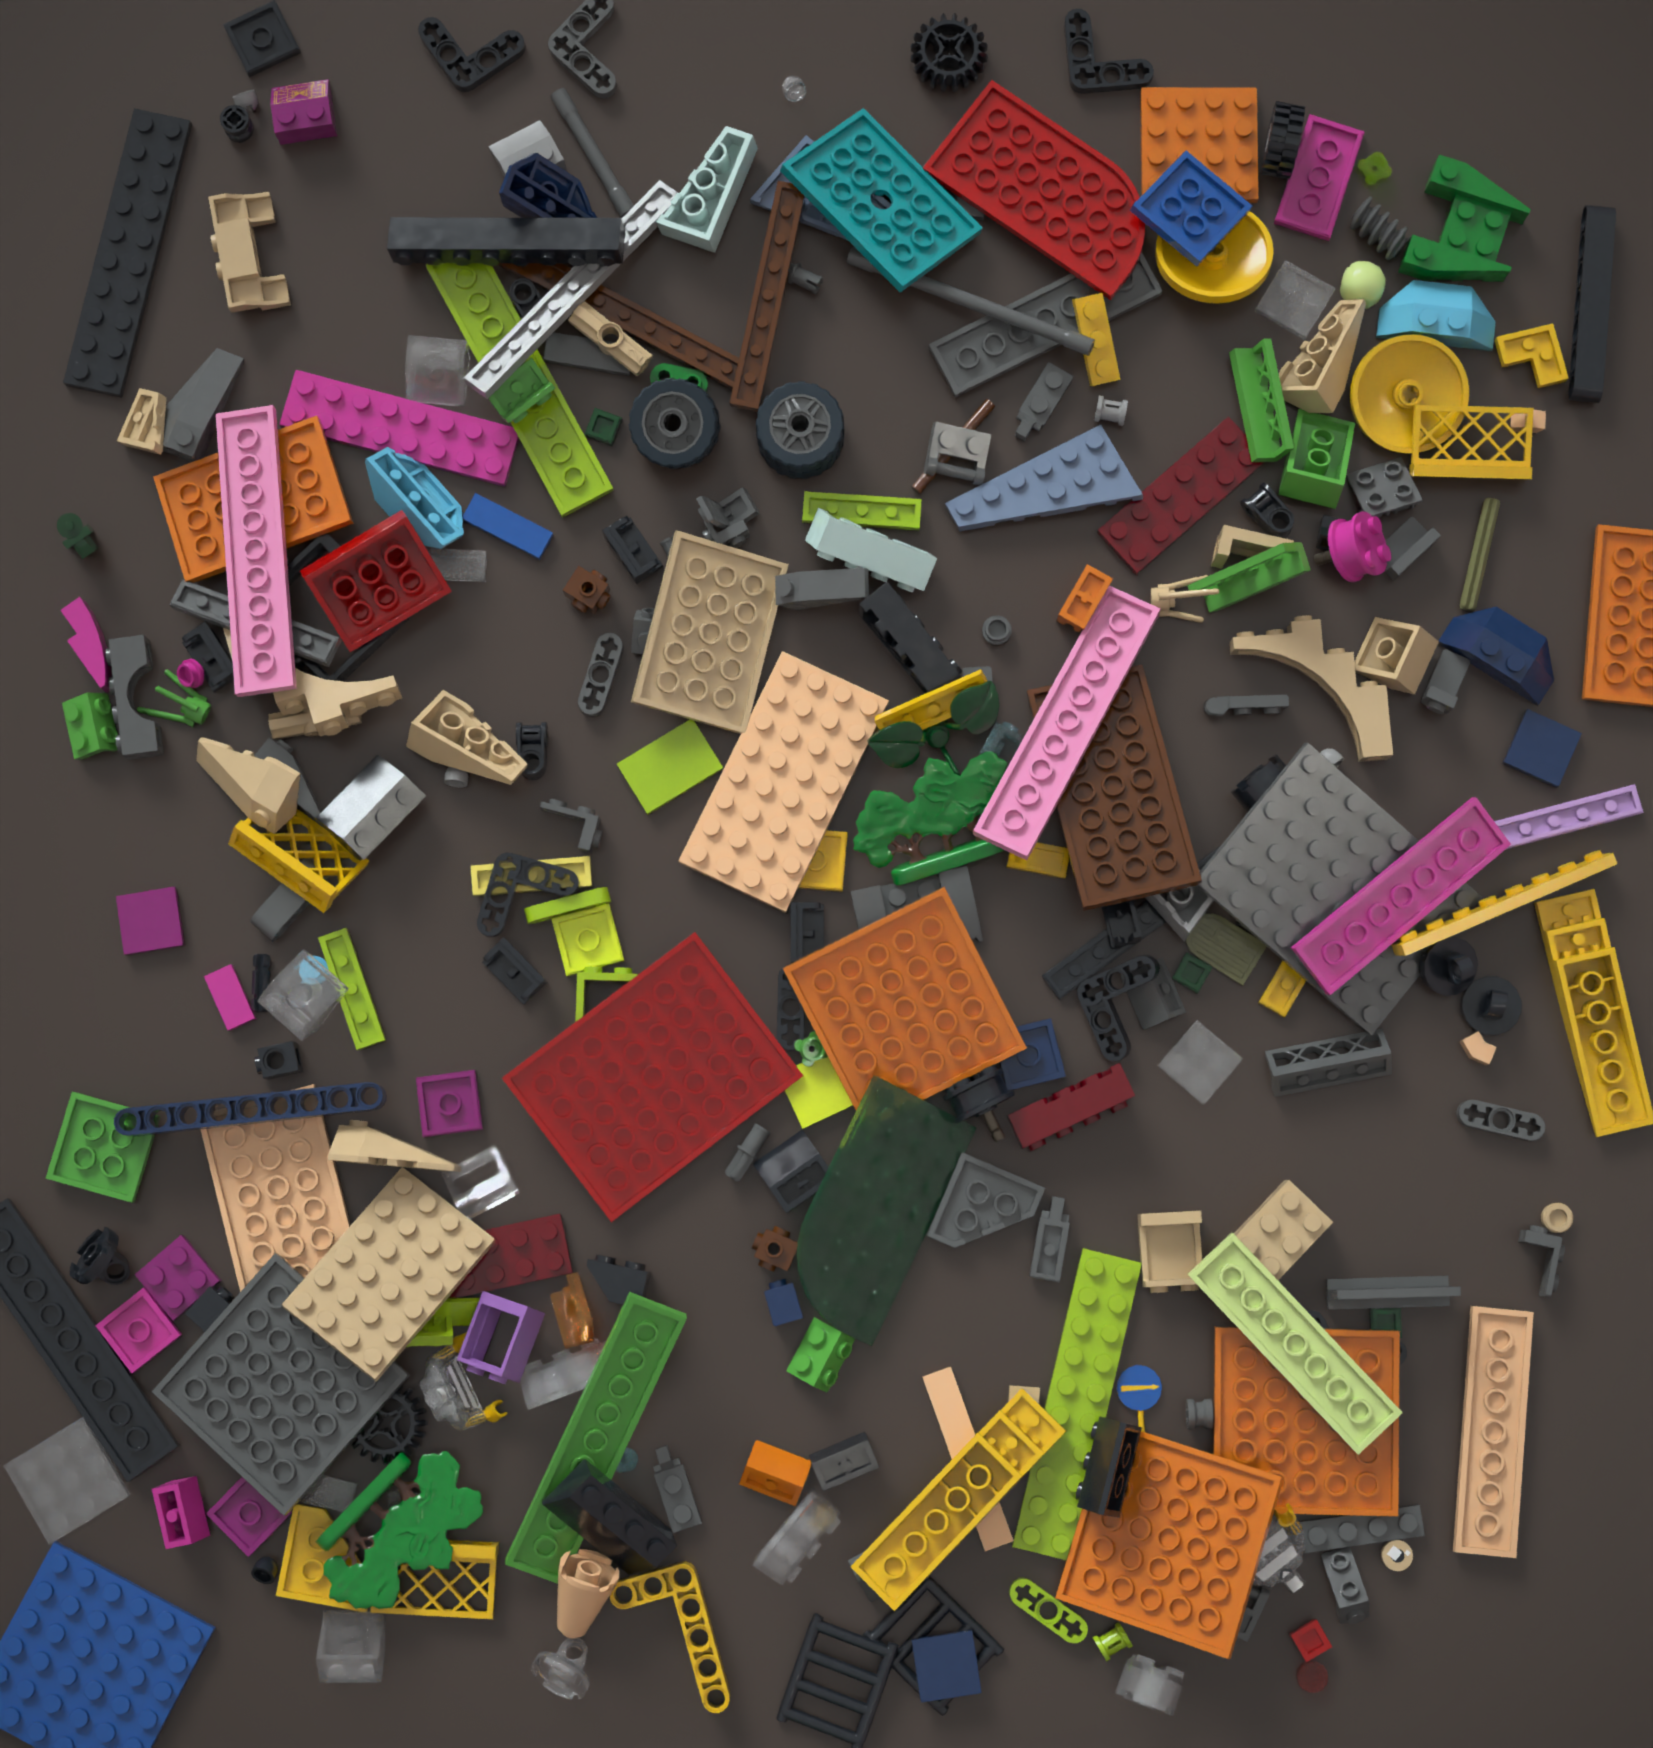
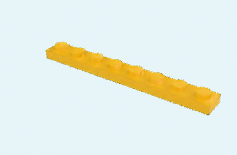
M1601 850L1591 852L1583 856L1585 861L1575 864L1572 861L1559 866V872L1551 876L1548 873L1535 876L1531 879L1532 884L1525 887L1522 884L1512 886L1506 889V895L1500 898H1496L1495 895L1484 898L1478 902L1479 907L1472 910L1469 907L1459 909L1452 913L1453 918L1443 921L1440 918L1431 921L1425 925L1427 929L1419 933L1416 930L1408 931L1399 938L1400 941L1391 944L1395 956H1407L1615 866L1617 861L1614 853L1602 854Z

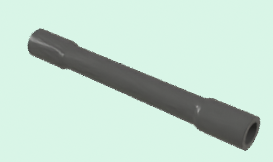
M560 88L553 92L550 97L562 118L566 120L606 188L610 200L622 218L634 204L625 189L618 182L578 114V109L567 90Z

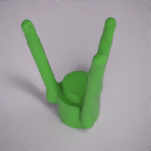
M166 669L164 674L193 698L188 696L185 700L160 686L155 687V690L181 704L180 712L185 715L181 716L150 708L137 707V712L182 722L194 727L195 723L202 725L205 722L212 705L207 702L208 698L198 694L191 687L183 686L179 682L178 677Z

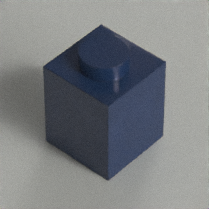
M786 1278L768 1283L770 1290L764 1291L773 1325L778 1326L803 1318L794 1283L787 1284Z

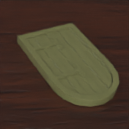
M1213 913L1204 914L1186 939L1189 951L1196 958L1242 986L1253 968L1256 967L1258 960L1267 947L1259 939L1234 925L1226 918Z

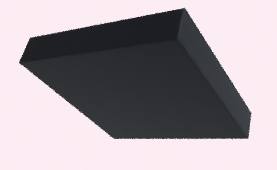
M275 0L223 24L249 78L301 53Z

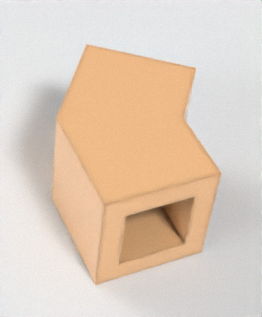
M1533 410L1532 433H1538L1545 429L1546 411ZM1515 413L1511 416V429L1514 432H1519L1525 427L1526 414Z
M1479 1031L1459 1042L1468 1058L1484 1065L1490 1064L1497 1048L1486 1043Z

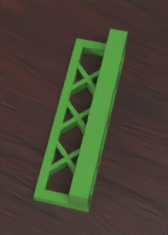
M1262 339L1253 348H1234L1229 352L1251 462H1277L1292 451L1294 445L1272 340ZM1262 352H1263V354H1264V361H1262V356H1261V353H1262ZM1280 436H1281V441H1282V446H1281V447H1280V442H1279Z
M1302 542L1281 543L1187 586L1189 591L1219 589V594L1204 596L1210 613L1222 610L1309 572L1311 569Z

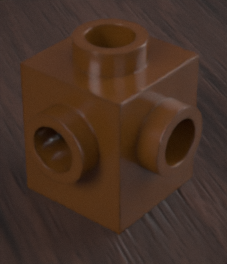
M580 566L577 567L563 588L565 597L572 600L571 605L584 614L588 610L595 615L598 609L603 610L611 598L609 594L610 587L606 583L608 579L596 570H592L590 573Z
M774 1226L772 1231L766 1229L764 1234L758 1232L751 1249L756 1251L754 1257L760 1259L759 1266L773 1272L776 1267L788 1271L800 1243L789 1239L790 1232ZM772 1243H777L780 1246V1251L776 1255H772L769 1252V1246Z

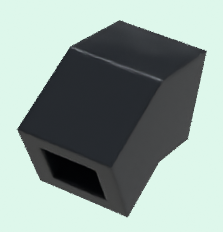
M1323 515L1317 536V549L1329 550V527L1334 520L1340 518Z

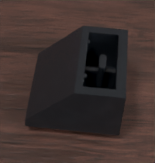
M803 1130L753 1163L786 1213H789L836 1180V1177Z
M597 1254L595 1260H587L588 1269L609 1302L624 1305L629 1292L646 1298L651 1272L645 1271V1264L626 1261L625 1266L615 1264L616 1258Z

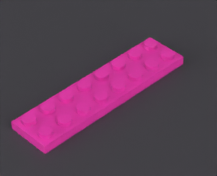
M295 370L279 424L281 428L317 415L321 420L327 440L375 453L389 447L395 450V453L409 456L415 461L425 464V466L504 487L507 483L519 441L517 433L511 426Z
M1472 797L1294 944L1291 949L1326 995H1331L1507 849L1511 843L1476 797Z

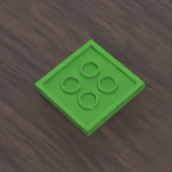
M72 1091L45 1179L135 1203L155 1135L134 1137L120 1134L115 1129L114 1117L120 1110L131 1107ZM133 1114L127 1116L124 1122L125 1128L128 1131L133 1130L137 1125V1119ZM156 1115L154 1119L157 1127L161 1117L159 1115Z

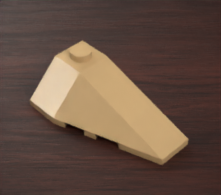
M1364 299L1340 300L1318 325L1319 332L1310 342L1304 341L1299 347L1302 352L1293 362L1287 361L1281 368L1279 378L1284 401L1308 413L1334 412L1345 391L1366 307Z
M444 690L411 722L406 747L432 762L509 785L527 768V763L505 741H499L491 733L492 728L486 722L481 723L473 715L474 710L467 703Z
M203 737L198 740L197 762L250 820L275 834L296 814L300 772L272 757L260 759L254 756V752L248 750L240 753L234 751L230 745Z
M350 1120L349 1125H339L328 1153V1160L461 1172L460 1165L383 1131L367 1127L368 1121Z

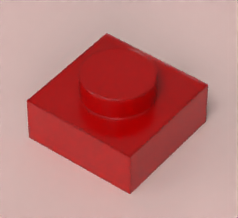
M1313 1619L1289 1633L1305 1662L1332 1648L1317 1619Z

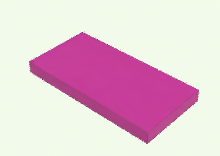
M1309 114L1298 147L1294 169L1290 180L1287 181L1274 224L1323 240H1330L1365 133L1364 131Z

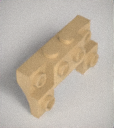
M263 192L244 195L224 193L209 196L215 234L211 235V243L214 252L219 253L220 262L216 263V271L219 280L224 281L228 308L231 313L254 308H261L264 311L290 306L291 302L285 275L262 277L253 227L276 223L270 193Z

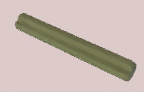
M1486 498L1483 501L1459 605L1461 609L1466 611H1474L1477 607L1500 507V501L1495 498Z

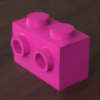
M197 1476L169 1481L152 1489L165 1549L193 1544L210 1536Z

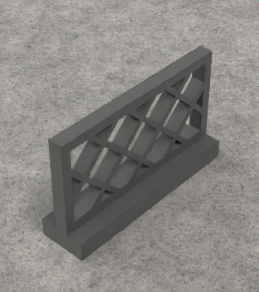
M1448 1275L1326 1279L1327 1310L1450 1306L1449 1296H1461V1287L1449 1286Z

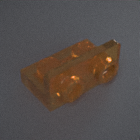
M578 1272L566 1275L567 1287L550 1295L565 1348L594 1342L593 1321Z

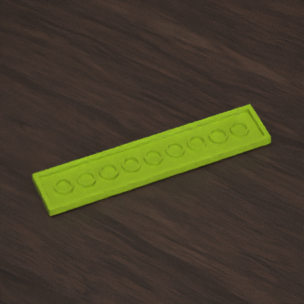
M441 263L436 266L426 264L429 274L479 363L521 320L519 314L492 266L483 263H470L465 266L455 263ZM537 349L530 357L535 361L547 380L553 384L555 389L550 392L552 396L549 400L539 406L535 403L527 409L528 415L517 423L513 421L510 423L563 518L611 493L614 489Z
M1082 1248L1044 1408L1066 1432L1029 1471L1012 1547L1067 1560L1082 1508L1077 1507L1079 1500H1076V1491L1079 1483L1084 1481L1086 1470H1084L1083 1464L1086 1454L1091 1452L1094 1440L1091 1439V1431L1093 1425L1099 1421L1100 1416L1106 1418L1142 1265L1140 1262Z

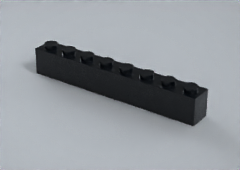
M390 217L387 250L393 263L400 265L426 263L436 266L441 263H455L465 266L470 263H483L495 266L498 263H512L517 266H524L527 263H541L545 266H553L555 264H571L574 266L600 264L602 266H612L613 264H623L626 232L621 218Z

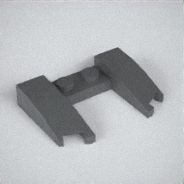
M964 866L946 870L907 884L895 885L892 883L850 891L858 930L945 886L971 939L976 938L979 943L982 942L983 938L968 867Z

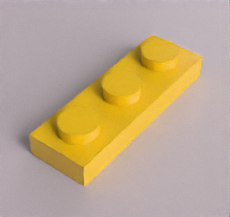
M1103 293L1072 299L1079 333L1095 339L1090 355H1084L1090 386L1121 380Z

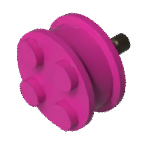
M1364 511L1356 513L1352 520L1349 521L1345 519L1334 520L1328 531L1329 550L1314 555L1316 565L1319 566L1333 561L1340 575L1351 583L1360 581L1364 574L1372 576L1382 574L1386 569L1387 562L1391 560V551L1386 545L1380 519Z

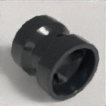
M230 105L222 111L220 123L229 139L238 143L250 139L254 126L245 108L240 105Z

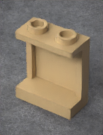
M1223 525L1216 540L1211 566L1222 569L1230 553L1252 557L1281 543H1292L1294 540Z
M1201 1211L1137 1214L1140 1261L1142 1263V1287H1150V1293L1169 1292L1168 1286L1180 1285V1291L1199 1290V1286L1191 1279L1188 1273L1202 1261Z

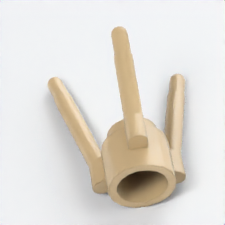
M1208 575L1170 584H1158V588H1151V605L1160 608L1159 617L1170 616L1202 623L1204 621L1203 617L1169 609L1175 607L1176 598L1219 594V589L1180 592L1173 590L1190 585Z

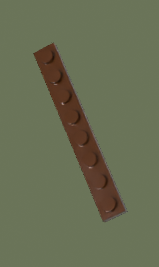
M779 180L777 182L732 389L731 407L758 412L805 199V196L789 182Z

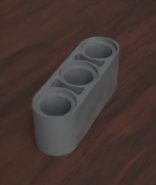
M305 858L301 861L306 867L315 868L314 862L311 859ZM323 876V879L329 882L330 876ZM281 883L255 912L250 922L274 942L290 927L310 903Z

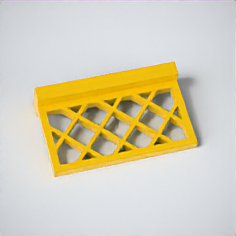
M1414 405L1411 464H1409L1410 475L1532 479V467L1530 465L1534 408ZM1421 411H1432L1440 419L1429 432L1420 424ZM1438 411L1449 413L1443 417ZM1455 412H1462L1469 420L1459 432L1447 422V419ZM1468 412L1479 413L1473 418ZM1484 413H1492L1499 421L1488 433L1476 422ZM1498 413L1508 414L1502 419ZM1515 413L1526 414L1525 427L1516 434L1506 421ZM1442 424L1454 435L1443 447L1431 436ZM1473 424L1484 437L1471 448L1461 435ZM1503 425L1513 438L1500 448L1490 436ZM1420 430L1425 434L1421 439ZM1523 433H1524V442H1523L1522 439L1520 438V436H1521ZM1428 438L1437 447L1438 451L1430 459L1419 458V446ZM1456 439L1468 450L1460 459H1453L1445 451ZM1488 440L1498 452L1489 460H1482L1475 450ZM1515 441L1524 448L1523 461H1512L1504 452ZM1442 453L1447 459L1436 458ZM1471 454H1472V455L1474 456V458L1476 459V460H1465V459H1466L1468 456H1470ZM1501 455L1506 461L1496 459Z
M298 809L296 814L286 823L288 833L274 834L267 830V833H259L251 827L256 823L247 818L245 821L240 820L234 826L228 843L323 913L331 907L333 900L369 863L367 858L365 860H357L325 828ZM292 824H302L308 828V833H294ZM275 841H289L291 851H284L275 844ZM296 841H310L312 851H297ZM316 841H326L331 845L332 851H318ZM299 858H313L315 868L306 867L299 862ZM319 858H334L336 868H321ZM340 858H349L357 865L354 868H342ZM323 876H337L339 884L334 887L324 880Z
M447 1539L453 1547L452 1561L462 1570L451 1582L439 1569H435L433 1566H429L432 1570L419 1580L408 1568L409 1565L402 1563L400 1565L401 1568L398 1570V1575L404 1570L415 1585L404 1595L399 1591L397 1595L399 1599L392 1608L378 1609L372 1606L370 1613L493 1619L499 1542ZM462 1562H472L467 1567L462 1564ZM476 1563H489V1576L480 1584L470 1573L469 1569ZM434 1572L446 1585L435 1596L422 1584ZM464 1574L476 1586L465 1598L453 1586ZM489 1581L487 1592L483 1586ZM417 1587L429 1599L422 1608L413 1607L406 1599ZM448 1588L460 1601L453 1609H444L436 1600ZM478 1590L488 1600L487 1611H475L467 1602ZM402 1601L406 1607L397 1605ZM432 1603H433V1604L435 1605V1607H436V1608H427V1607H428L430 1604H432ZM462 1605H464V1607H465L467 1610H457V1609H459Z

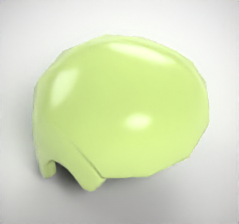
M1356 261L1347 267L1343 274L1340 294L1344 300L1364 299L1366 302L1365 309H1369L1380 301L1385 289L1386 278L1379 266L1369 261Z

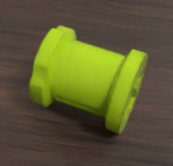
M1119 1622L1115 1624V1628L1102 1636L1095 1635L1092 1637L1106 1662L1111 1660V1655L1121 1649L1133 1647Z

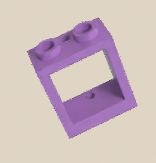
M482 1291L457 1360L468 1364L466 1370L480 1376H483L485 1371L490 1372L489 1379L506 1385L507 1379L520 1383L545 1313ZM502 1311L519 1317V1321L503 1364L499 1368L483 1362Z

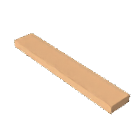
M950 1366L922 1376L950 1456L953 1459L975 1436V1432ZM999 1502L976 1526L985 1551L1014 1541Z

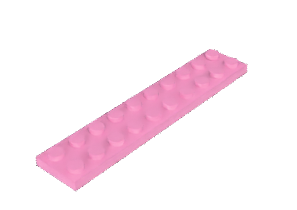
M273 405L216 414L235 695L244 697L297 689L276 409Z
M1108 587L1088 624L1078 637L973 830L974 836L1028 860L1160 615V608L1114 587Z

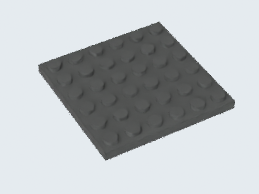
M275 1253L154 1388L152 1393L285 1516L408 1379L410 1374L394 1361L378 1381L375 1382L282 1307V1303L303 1281L304 1277L279 1254Z

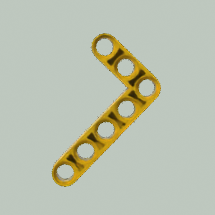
M686 1561L677 1562L618 1580L617 1585L610 1594V1601L619 1609H628L673 1596L702 1703L709 1712L720 1713L724 1711L730 1701V1689L695 1566ZM683 1568L687 1569L692 1577L690 1583L685 1585L679 1584L675 1579V1572ZM650 1577L658 1578L662 1583L661 1591L658 1593L649 1592L645 1586L646 1580ZM618 1587H629L632 1591V1599L628 1602L620 1601L616 1596ZM695 1599L700 1605L699 1612L692 1615L687 1614L683 1609L684 1601ZM696 1629H702L707 1632L708 1641L701 1645L696 1644L691 1638V1633ZM705 1659L714 1661L717 1670L710 1675L704 1674L699 1665L701 1661ZM715 1689L722 1691L725 1701L719 1705L712 1704L708 1699L710 1691Z

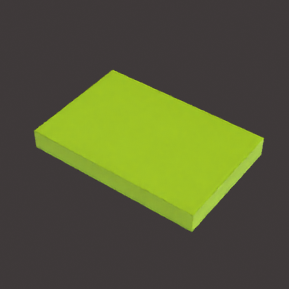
M693 720L686 721L617 763L618 768L647 815L723 770L721 763Z

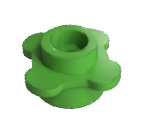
M815 1031L811 1032L809 1037L803 1040L798 1039L794 1044L795 1050L799 1051L802 1056L803 1065L807 1067L813 1066L814 1062L821 1058L825 1059L828 1057ZM810 1046L814 1047L813 1052L809 1051Z

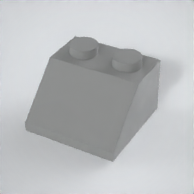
M540 120L489 146L504 177L509 165L532 153L542 155L567 171L559 149Z

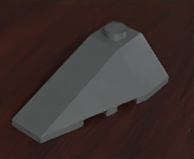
M216 348L166 405L163 452L189 462L204 457L216 429V414L223 412L244 363V358Z

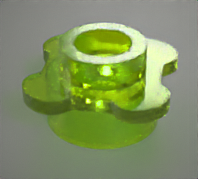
M1378 151L1368 156L1367 159H1360L1357 165L1358 169L1363 171L1366 177L1365 182L1369 185H1375L1377 180L1383 177L1388 178L1392 173V169L1388 166L1384 154ZM1373 166L1377 167L1376 171L1372 169Z

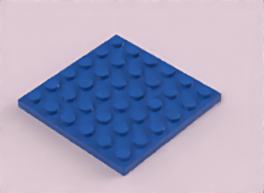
M53 1542L0 1641V1729L35 1748H152L216 1627L61 1543Z

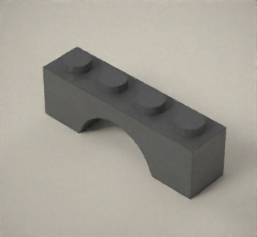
M144 634L109 639V649L105 650L108 666H112L113 677L109 678V688L111 694L115 695L116 706L112 707V714L115 724H119L120 735H116L117 750L128 760L164 755L161 726L155 721L141 717L135 708L133 698L135 687L140 678L153 669L150 640Z

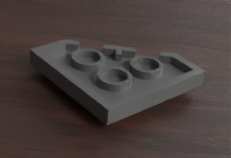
M962 1152L927 1236L956 1248L1034 1216L1045 1187Z

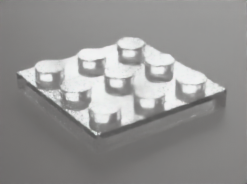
M83 1417L4 1465L49 1545L131 1496L102 1444Z

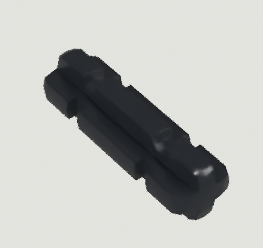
M254 954L253 956L255 970L252 971V995H254V999H251V1010L254 1012H268L269 1000L266 998L269 995L270 972L268 967H270L271 957L268 954Z

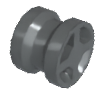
M1186 1399L1187 1429L1193 1430L1197 1426L1212 1429V1400L1204 1399L1202 1402H1195L1193 1399Z

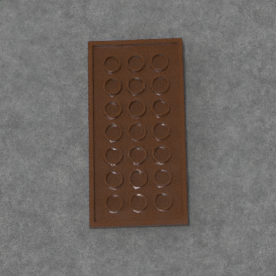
M1142 664L1130 668L1056 806L1083 911L1197 886L1202 883ZM1052 685L1027 690L1033 720Z

